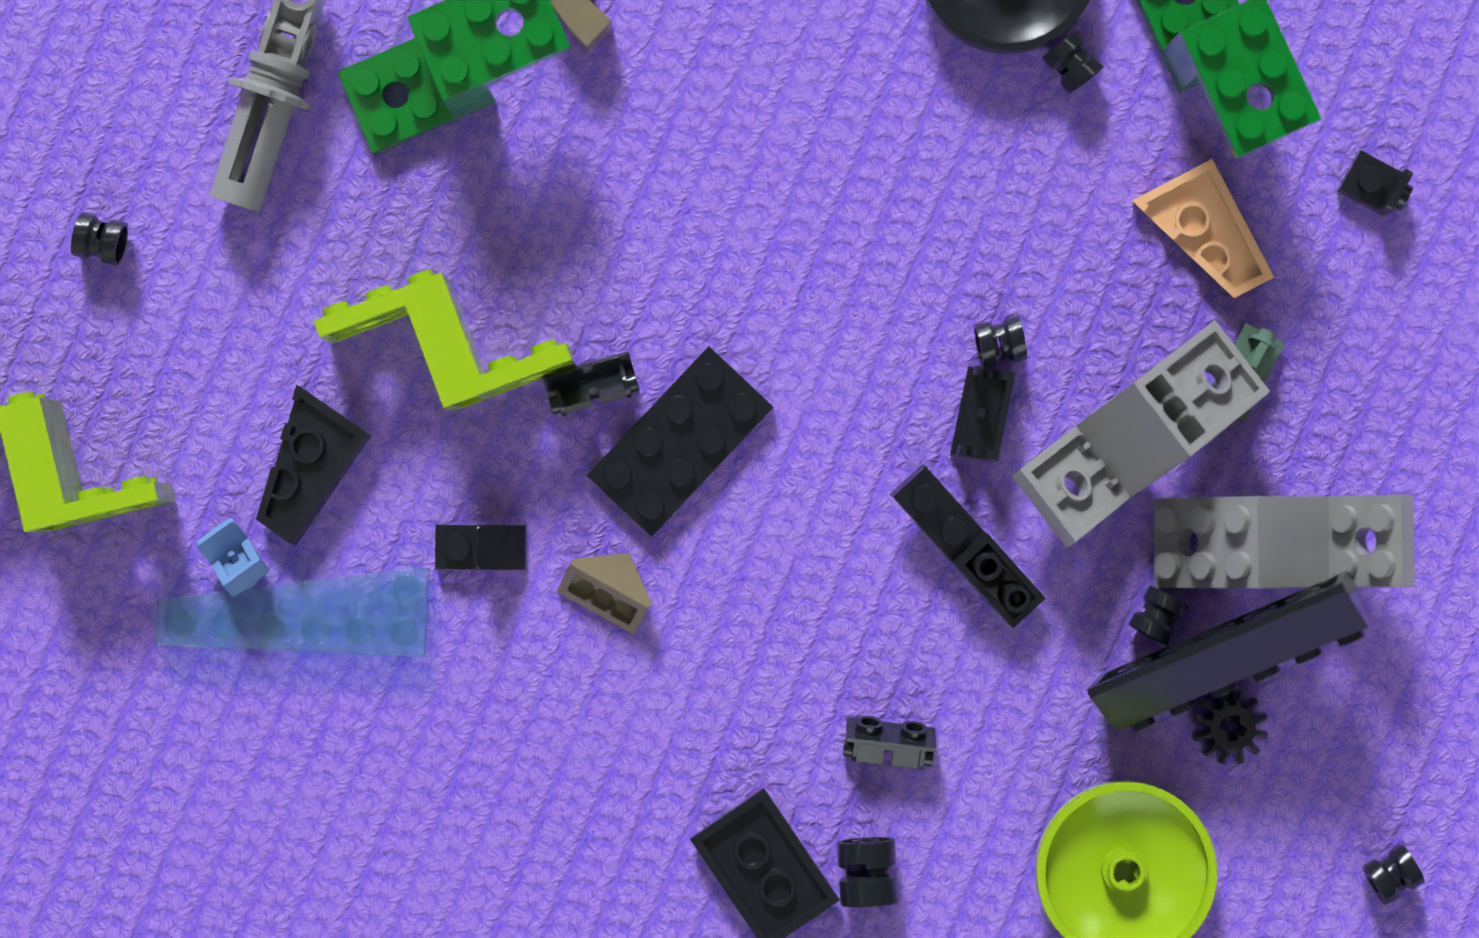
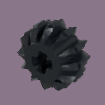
M1239 689L1230 693L1229 700L1226 695L1215 698V706L1209 700L1202 698L1199 704L1207 711L1205 717L1198 714H1192L1191 716L1192 722L1202 724L1204 728L1194 731L1191 734L1192 739L1195 741L1208 739L1200 752L1205 756H1209L1217 750L1216 761L1223 765L1228 761L1230 752L1236 763H1244L1243 748L1257 755L1260 749L1252 742L1254 736L1260 739H1266L1268 736V732L1257 729L1255 725L1266 721L1267 714L1264 712L1251 714L1257 707L1258 700L1250 697L1242 703L1243 694ZM1228 715H1232V721L1239 724L1236 733L1229 732L1230 738H1226L1227 733L1220 729L1222 720L1229 721Z

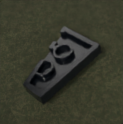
M297 384L292 397L294 403L288 423L284 424L280 437L282 443L275 467H272L256 517V520L295 546L372 436Z

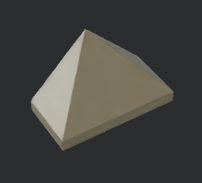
M630 553L573 559L556 591L633 635L652 603Z

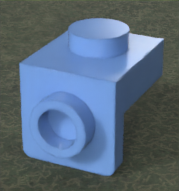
M228 518L196 542L199 551L212 565L223 587L232 598L243 590L256 585L260 578L269 572L255 545L232 518Z

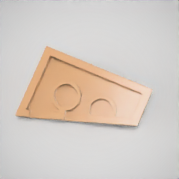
M1213 159L1132 200L1137 207L1231 297L1236 298L1274 278Z

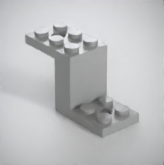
M1214 320L1155 367L1091 413L1011 477L1065 547L1068 548L1132 496L1190 458L1271 391ZM1205 372L1210 373L1215 378L1218 385L1217 389L1208 384ZM1065 477L1071 479L1077 485L1078 496L1071 494L1067 490L1064 482Z
M1413 495L1239 496L1153 499L1155 588L1260 589L1309 587L1347 570L1356 587H1415ZM1370 530L1376 536V547L1372 553L1366 546V536ZM1193 532H1195L1198 538V548L1195 553L1190 548V537Z

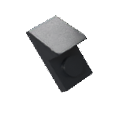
M435 525V569L526 570V525Z

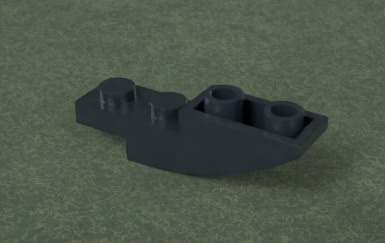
M922 464L890 493V496L915 522V525L1011 628L1014 629L1046 599L925 465Z

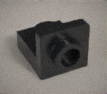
M1360 150L1355 155L1336 191L1379 215L1385 216L1391 213L1394 208L1401 210L1413 191V186L1408 184L1413 172L1406 168L1399 171Z

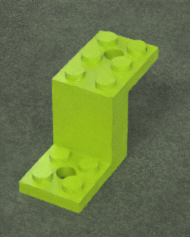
M432 269L407 277L409 285L396 290L391 289L390 285H385L368 291L364 294L366 301L356 305H348L347 301L330 305L322 309L324 317L313 320L319 338L334 344L409 315L442 406L451 412L542 379L544 375L577 366L571 348L566 343L559 345L555 339H551L531 347L532 355L517 361V358L509 355L488 363L490 371L485 373L451 281L442 272L438 274L433 273Z
M34 391L7 397L8 405L2 406L0 404V434L4 444L24 532L47 533L176 501L172 484L159 483L157 477L148 478V476L122 481V490L115 492L113 487L105 489L104 487H96L82 491L61 401L47 399L45 394L35 395Z

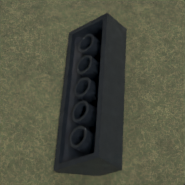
M1347 570L1100 674L1089 686L1087 692L1090 699L1115 731L1129 727L1130 732L1133 733L1154 724L1155 719L1153 716L1169 710L1171 715L1174 716L1195 707L1197 704L1194 699L1211 693L1213 699L1229 694L1238 689L1236 682L1252 675L1254 681L1268 678L1280 671L1278 664L1292 658L1295 659L1297 664L1309 661L1322 654L1321 646L1337 640L1339 646L1355 642L1365 636L1363 629L1369 627L1371 619Z

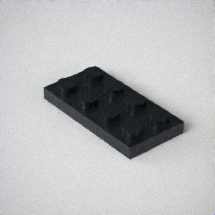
M708 346L586 476L652 537L774 407Z

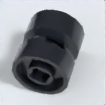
M863 837L837 841L838 867L845 871V876L839 880L840 905L843 907L861 908L898 903L897 876L890 873V868L896 864L895 838Z

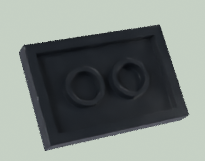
M764 787L690 837L691 842L756 938H786L840 901L838 895Z

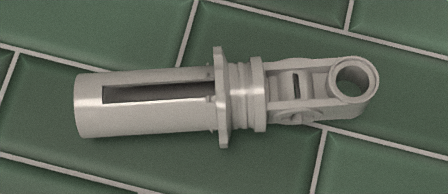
M274 0L272 9L263 26L259 49L249 53L247 60L250 61L251 65L248 68V74H246L245 78H229V85L242 90L241 93H238L240 99L208 196L261 212L293 113H296L294 109L296 107L310 111L311 104L302 99L299 94L300 88L303 85L302 81L304 79L308 80L311 72L304 66L313 48L317 25L326 0H308L303 4H296L294 0ZM284 32L296 36V38L292 39L281 35V33ZM269 98V106L244 183H241L239 181L263 106L266 103V99Z

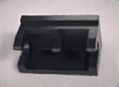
M983 366L967 367L950 454L988 462L998 461L1016 373L1004 370H989Z

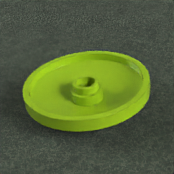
M1113 781L1099 784L1080 792L1067 801L1054 814L1047 824L1038 845L1035 861V881L1038 896L1047 917L1064 938H1191L1204 922L1214 900L1217 886V861L1214 847L1206 828L1197 815L1184 802L1165 790L1150 784L1134 781Z

